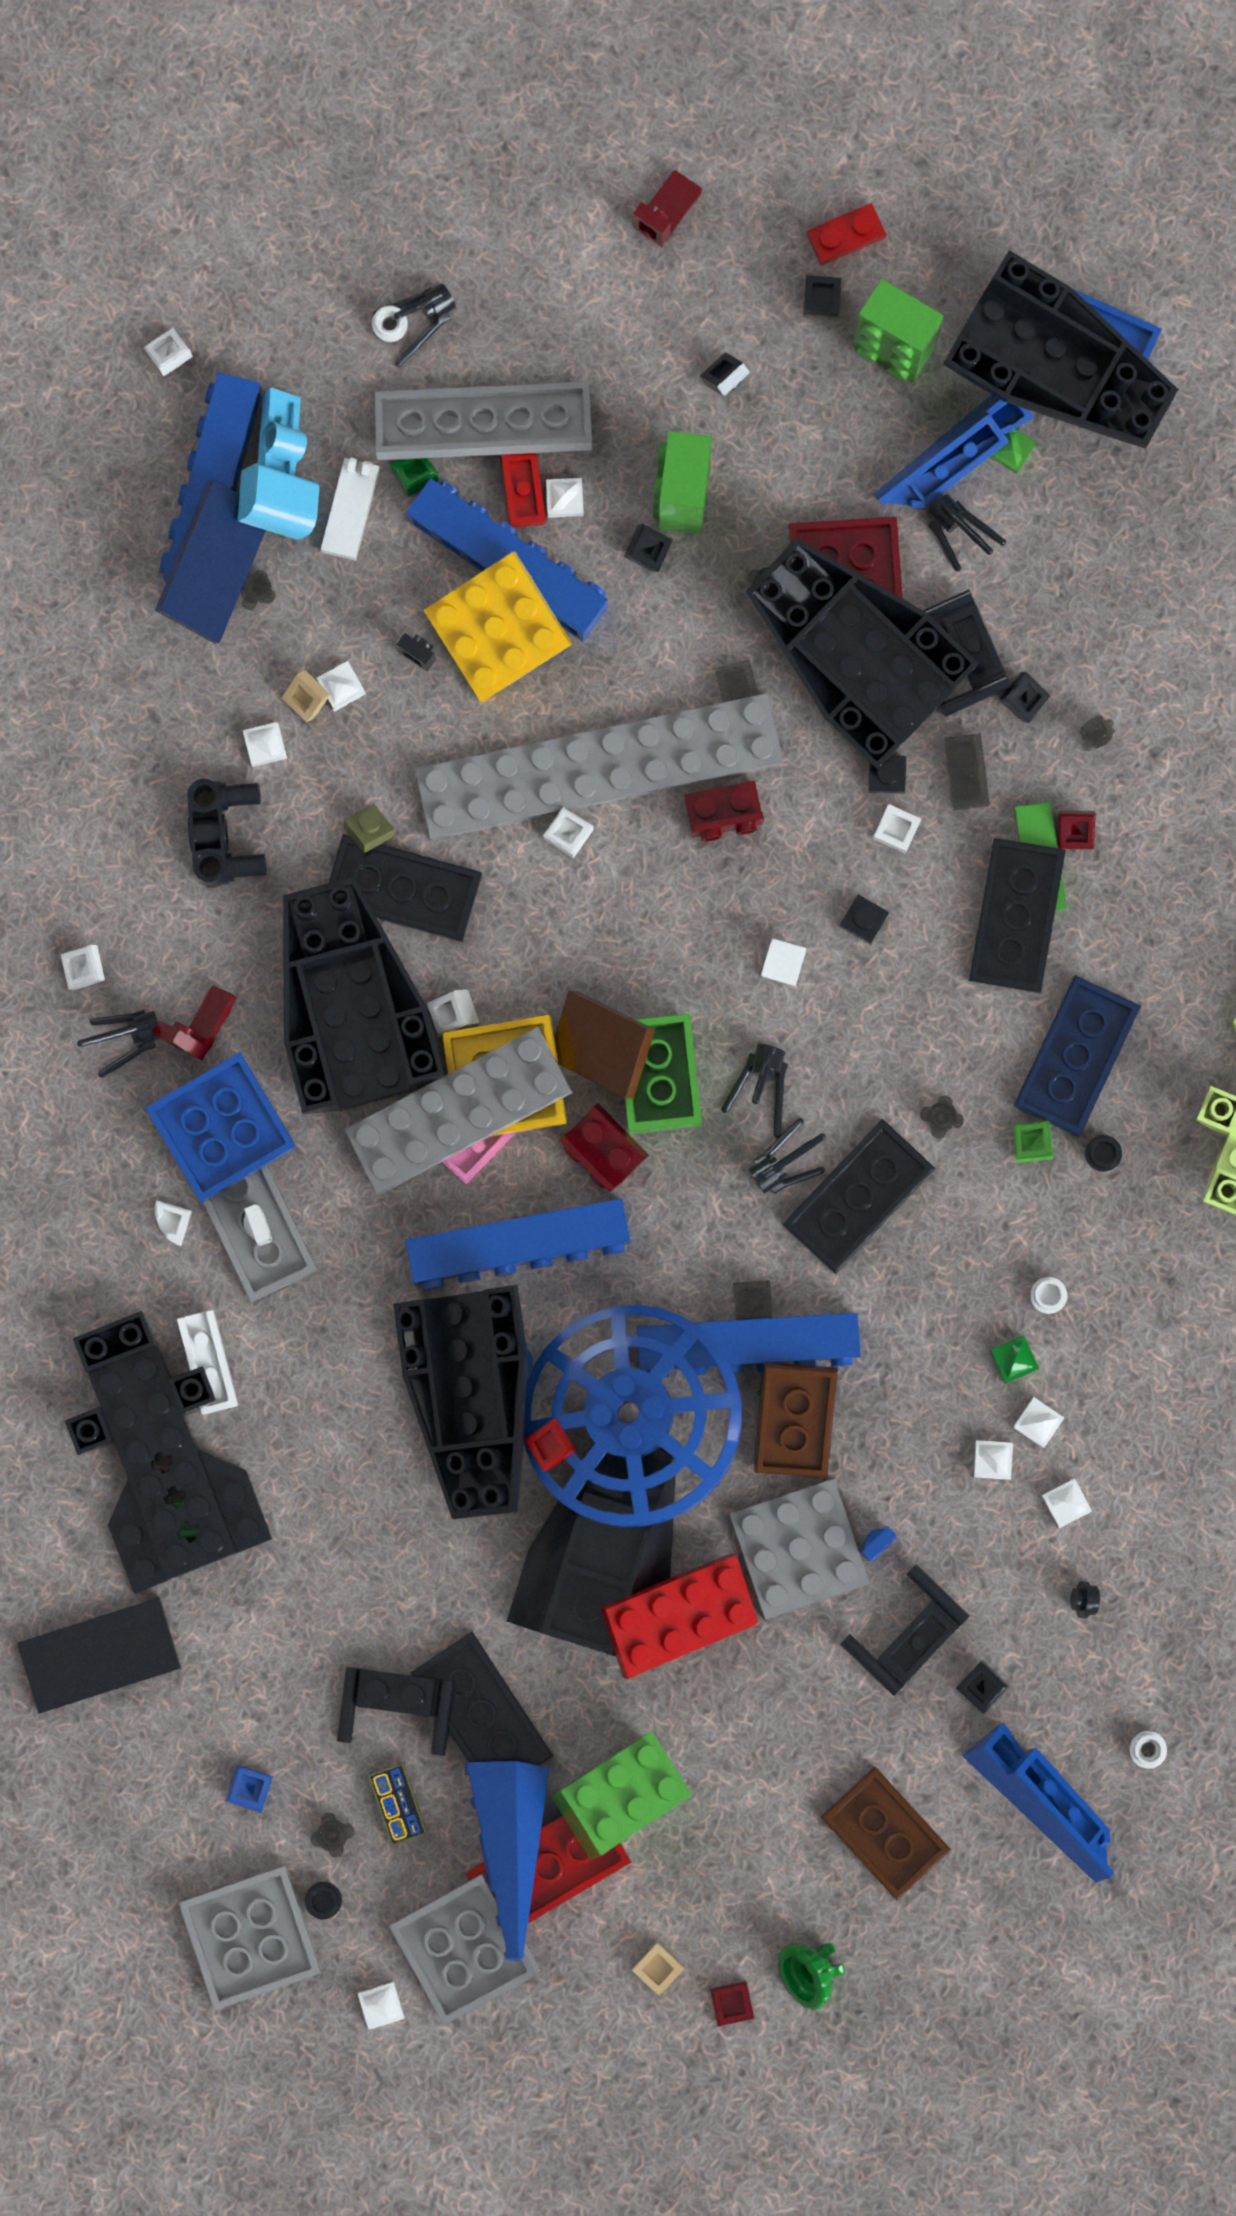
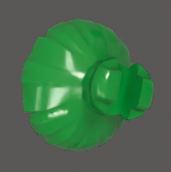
M792 1943L784 1946L778 1954V1969L781 1980L785 1983L784 1986L788 1993L792 1995V1998L804 2008L812 2010L822 2008L831 1997L833 1983L831 1977L838 1978L845 1972L842 1963L831 1966L828 1961L829 1955L836 1952L831 1943L820 1945L817 1951L807 1945Z

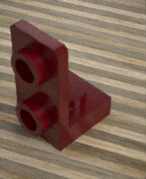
M672 171L650 203L646 206L641 202L634 211L633 228L663 247L701 195L702 188L678 171Z
M212 986L190 1027L175 1021L173 1027L159 1021L152 1034L184 1053L203 1061L206 1053L212 1047L223 1022L229 1016L232 1006L236 1001V996L216 986Z

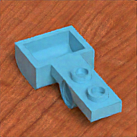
M269 388L263 391L258 464L255 463L241 471L238 522L300 540L308 536L315 526L318 511L319 484L295 476L296 463L303 457L307 446V436L305 432L299 430L301 397Z

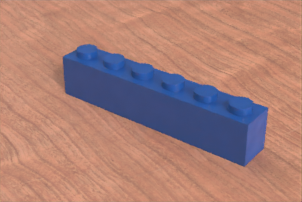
M218 372L215 383L210 382L205 397V403L209 404L206 417L201 416L196 430V437L200 438L197 451L192 450L190 452L187 463V471L191 472L188 485L182 484L179 492L178 505L182 506L179 519L173 518L169 530V539L173 540L169 553L164 552L160 563L159 572L163 574L165 583L208 481L216 480L235 492L237 490L262 396L260 382Z
M430 478L406 511L407 521L481 572L511 552H516L561 626L584 642L608 608V599L604 597L606 592L591 581L585 584L576 578V571L566 563L559 561L556 564L546 557L547 552L537 543L529 541L527 544L516 537L518 532L506 522L500 521L497 524L487 517L488 511L477 502L471 500L468 504L459 498L458 490L451 484L443 480L439 484Z
M622 1198L405 1240L413 1283L415 1285L422 1284L423 1290L443 1287V1280L458 1277L459 1283L480 1280V1273L494 1270L495 1276L513 1274L517 1272L516 1266L529 1263L531 1270L545 1268L553 1265L552 1259L566 1257L567 1263L589 1259L588 1252L602 1250L603 1256L625 1252L624 1245L631 1244Z
M858 1313L694 1323L716 1342L728 1359L734 1373L743 1372L742 1365L757 1364V1371H763L764 1362H794L797 1365L816 1366V1361L830 1360L831 1367L853 1365L852 1358L861 1357ZM675 1324L637 1326V1336L657 1340L669 1347L685 1331ZM698 1340L682 1356L689 1362L697 1375H706L707 1367H718L710 1353ZM638 1348L639 1369L649 1373L663 1355L649 1349ZM675 1365L671 1370L679 1368Z

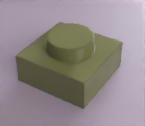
M375 804L344 819L343 828L363 853L394 837V828Z

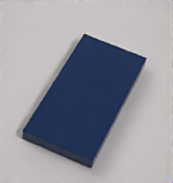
M210 480L206 485L155 608L156 612L212 643H220L266 531L238 522L240 494L216 480Z
M1075 975L1013 1107L1042 1121H1049L1051 1125L1076 1137H1080L1141 1006Z

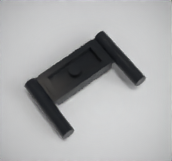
M970 589L923 610L934 620L942 617L949 635L979 663L967 676L973 689L940 705L945 717L1012 687Z
M917 1564L906 1575L933 1601L902 1631L879 1658L876 1659L851 1634L840 1643L892 1696H895L915 1673L970 1617Z
M346 1667L337 1741L352 1743L356 1706L422 1716H435L431 1754L445 1756L454 1681Z

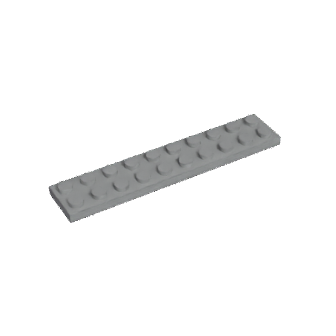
M768 693L415 768L429 837L430 840L556 814L563 807L570 811L783 765V758Z

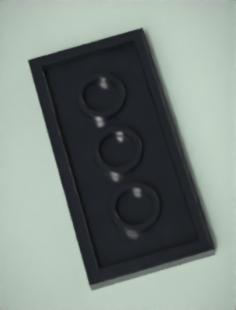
M343 834L329 883L354 877L378 920L463 943L482 872L382 844L363 853L349 835Z
M994 838L969 982L1041 994L1066 850Z
M882 1118L782 1225L836 1275L936 1168Z
M160 1597L17 1643L38 1714L182 1668Z
M473 1631L410 1672L414 1676L454 1681L448 1732L468 1762L518 1761L540 1766L554 1756Z

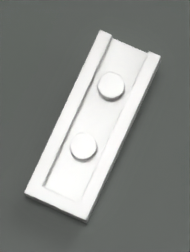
M344 458L320 549L321 553L356 561L380 471L379 466L373 465L369 461L360 462L357 458Z
M214 1309L178 1318L177 1321L190 1371L204 1366L217 1400L201 1408L202 1415L238 1406Z

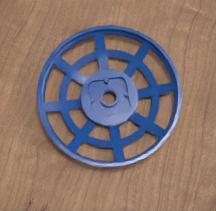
M623 1305L598 1310L576 1320L562 1330L539 1356L531 1370L526 1385L524 1439L552 1419H558L564 1432L566 1429L586 1426L590 1437L595 1442L582 1461L575 1452L565 1458L570 1466L575 1469V1472L564 1488H561L554 1481L548 1471L541 1470L525 1441L524 1445L533 1469L545 1487L562 1504L581 1516L602 1524L619 1527H642L666 1522L686 1513L703 1501L720 1483L730 1467L739 1445L742 1428V1399L738 1382L728 1359L716 1342L699 1326L681 1315L662 1308L644 1305ZM626 1315L655 1317L675 1324L685 1331L671 1347L651 1338L627 1336ZM611 1318V1339L589 1347L578 1355L574 1361L558 1350L565 1340L580 1329L599 1320ZM696 1340L707 1349L717 1363L725 1381L727 1393L704 1395L703 1387L696 1372L689 1362L682 1357ZM628 1347L649 1349L663 1356L648 1373L641 1369L630 1368ZM613 1349L615 1370L605 1374L599 1380L582 1368L594 1357ZM549 1361L564 1373L554 1394L552 1417L531 1421L534 1390L543 1368ZM675 1365L687 1379L693 1396L671 1398L668 1390L661 1381ZM574 1380L589 1392L585 1400L584 1411L563 1414L565 1396L570 1383ZM627 1403L636 1404L639 1409L637 1419L631 1423H624L619 1418L621 1407ZM729 1408L726 1440L721 1454L712 1468L695 1455L705 1430L706 1410ZM695 1411L693 1429L687 1444L684 1446L669 1435L674 1421V1414ZM658 1447H661L675 1458L672 1463L662 1470L644 1477L642 1456L648 1455ZM609 1453L619 1458H626L629 1479L611 1478L594 1470L605 1454ZM685 1466L703 1479L693 1491L679 1501L662 1509L649 1511L646 1489L668 1481ZM587 1480L607 1489L631 1491L634 1514L601 1511L585 1505L575 1498Z

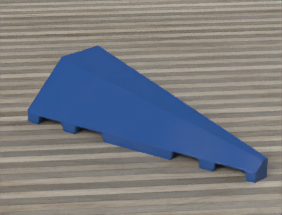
M518 1761L468 1762L465 1764L464 1770L465 1774L469 1775L473 1797L471 1798L473 1809L477 1810L481 1829L479 1840L490 1892L495 1894L498 1908L496 1920L498 1927H502L506 1946L504 1957L506 1960L518 1961L523 1959L550 1768Z

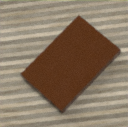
M568 991L554 1037L558 1064L624 1098H634L655 1029L577 991Z
M763 1363L754 1473L828 1478L838 1378L837 1367Z
M875 1766L821 1816L826 1824L897 1901L951 1851L948 1845Z

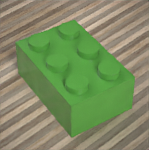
M881 279L858 316L853 347L858 349L856 353L869 363L878 361L888 367L887 372L895 379L902 382L908 379L914 383L936 349L944 315Z
M668 431L667 442H660L657 463L658 477L655 478L653 494V518L659 519L660 530L702 534L712 436Z
M690 1014L635 1019L654 1028L655 1031L635 1097L625 1098L629 1135L701 1127L702 1118Z
M652 1731L634 1740L551 1795L590 1860L603 1855L692 1796Z

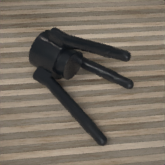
M441 283L434 288L430 287L419 294L387 305L402 309L394 314L396 319H400L422 309L429 320L433 317L436 318L395 362V365L401 367L440 326L451 320L448 312L455 309L456 305L444 284Z
M948 494L937 500L927 512L933 520L928 527L936 534L944 552L957 572L961 570V566L943 532L944 529L950 533L959 526L988 555L993 553V549L964 519L1002 546L1006 544L1004 538L966 510L959 501L955 502Z
M144 1010L131 1014L106 1016L90 1020L92 1026L128 1022V1026L79 1040L77 1042L79 1047L131 1034L134 1043L140 1041L142 1043L98 1072L99 1077L102 1078L141 1053L156 1048L154 1040L160 1038L152 1034L158 1024L154 1011L145 1013Z
M758 1044L755 1054L749 1053L746 1066L722 1107V1112L727 1113L753 1068V1074L758 1076L752 1098L753 1104L759 1103L766 1079L774 1080L776 1074L773 1135L776 1138L780 1137L784 1078L788 1064L783 1062L785 1051L771 1045Z
M798 1118L762 1155L753 1160L756 1165L748 1169L762 1192L765 1194L772 1189L776 1194L785 1187L823 1174L825 1168L818 1167L781 1180V1178L787 1175L783 1168L825 1140L826 1135L824 1133L819 1134L779 1161L776 1157L770 1159L804 1123L802 1118Z

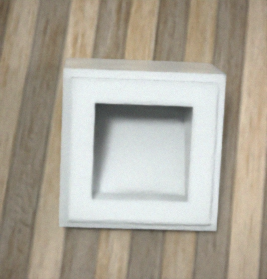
M772 938L761 977L796 987L807 949Z
M467 989L452 991L426 1003L438 1037L443 1036V1032L461 1030L479 1023Z

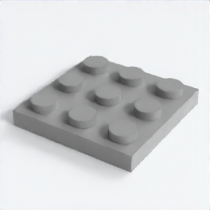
M835 1479L729 1514L764 1619L870 1584Z
M286 1865L179 1902L214 2011L322 1972Z
M486 1872L389 1926L443 2025L532 1978L541 1971L526 1943L523 1959L518 1961L505 1959L504 1952L506 1951L503 1931L502 1927H498L496 1915L498 1914L494 1892H490Z

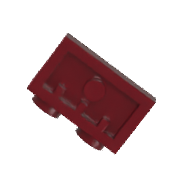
M755 781L684 794L692 838L700 837L701 842L721 839L723 832L736 830L737 835L754 833L758 831L757 826L764 823Z
M599 1103L593 1106L569 1132L560 1138V1142L565 1146L566 1154L572 1160L580 1162L590 1172V1177L596 1185L606 1188L609 1192L620 1186L649 1156Z

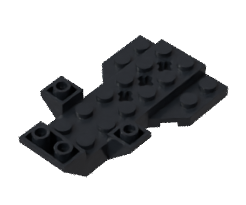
M143 1311L74 1337L75 1346L85 1372L89 1375L100 1407L67 1419L65 1424L77 1455L112 1444L116 1446L128 1480L110 1518L108 1527L133 1593H139L272 1540V1535L247 1470L199 1450L186 1415L217 1401L204 1366L171 1378L159 1344ZM160 1453L164 1457L172 1458L173 1464L168 1465L170 1470L167 1473H164L162 1469H155L154 1462L158 1461L156 1456ZM174 1487L179 1492L184 1491L186 1499L181 1500L183 1505L179 1508H176L174 1503H168L167 1496L171 1495L170 1490ZM187 1521L191 1526H198L199 1533L194 1534L196 1540L190 1542L188 1538H180L179 1530H183L181 1524Z

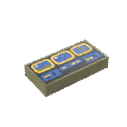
M404 1762L368 1774L391 1846L427 1834Z

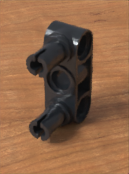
M199 779L193 782L187 794L189 812L188 834L193 869L198 880L207 887L215 888L222 884L234 882L235 878L267 875L265 854L232 856V853L227 851L229 849L224 811L229 810L231 806L261 804L259 782L227 785L226 782L211 781L209 779ZM210 790L215 793L211 804L200 806L196 803L197 796L202 791ZM216 861L220 863V871L216 876L205 877L202 875V868L207 862Z

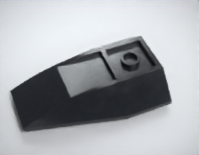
M1010 250L977 302L942 364L1006 403L1141 448H1146L1179 390L1070 286Z
M797 538L746 591L824 718L877 769L905 743L979 664L925 611Z
M350 877L283 895L284 1045L302 1114L350 1109L412 1092L444 1077L426 1005L355 878Z
M518 1285L446 1297L394 1303L403 1378L452 1520L517 1512L523 1465L528 1365Z
M658 1447L648 1455L642 1456L644 1477L662 1470L672 1463L675 1458L661 1447ZM609 1453L605 1454L594 1470L611 1478L629 1479L626 1458H619ZM676 1475L664 1483L646 1489L649 1511L662 1509L674 1503ZM587 1480L575 1498L583 1504L601 1511L634 1514L631 1491L611 1490ZM558 1500L528 1550L506 1622L616 1656L600 1607L670 1579L673 1519L649 1526L619 1527L602 1524L583 1517Z

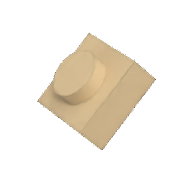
M303 670L296 675L282 696V699L306 722H309L318 714L330 693L306 670Z
M657 1941L632 1968V1971L660 1996L685 1968Z

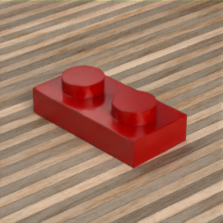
M872 203L809 229L806 233L821 266L886 238V232Z
M537 453L501 455L500 466L508 524L513 528L545 525L546 518Z

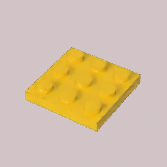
M511 552L424 609L425 614L480 702L489 699L572 645L571 640L516 552Z
M544 1015L443 1032L448 1074L537 1027L540 1028L558 1063L551 1016ZM563 1098L492 1136L567 1124Z

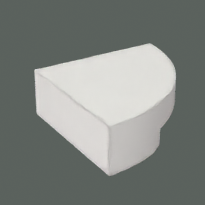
M156 1200L155 1217L159 1229L168 1240L181 1246L192 1211Z

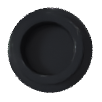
M1100 1135L1093 1138L1086 1146L1085 1158L1089 1166L1094 1170L1108 1172L1116 1168L1120 1163L1122 1149L1114 1138Z
M1080 1581L1077 1588L1072 1589L1070 1596L1071 1608L1076 1611L1079 1618L1086 1619L1089 1615H1096L1100 1606L1099 1589L1095 1585H1090L1088 1581Z
M326 1881L312 1885L305 1895L307 1911L313 1917L321 1920L335 1916L342 1906V1895L338 1887Z

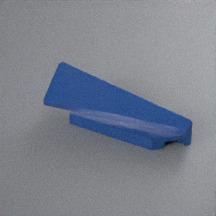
M991 394L873 495L882 504L893 503L915 508H925L1006 445L1009 441L1005 434L1027 423L1034 416L1030 410L1006 403Z
M1001 1723L965 1752L963 1758L1094 1882L1112 1877L1114 1874L1113 1868H1110L1107 1864L1106 1845L1111 1843L1110 1829L1036 1747L1024 1753L1008 1727Z

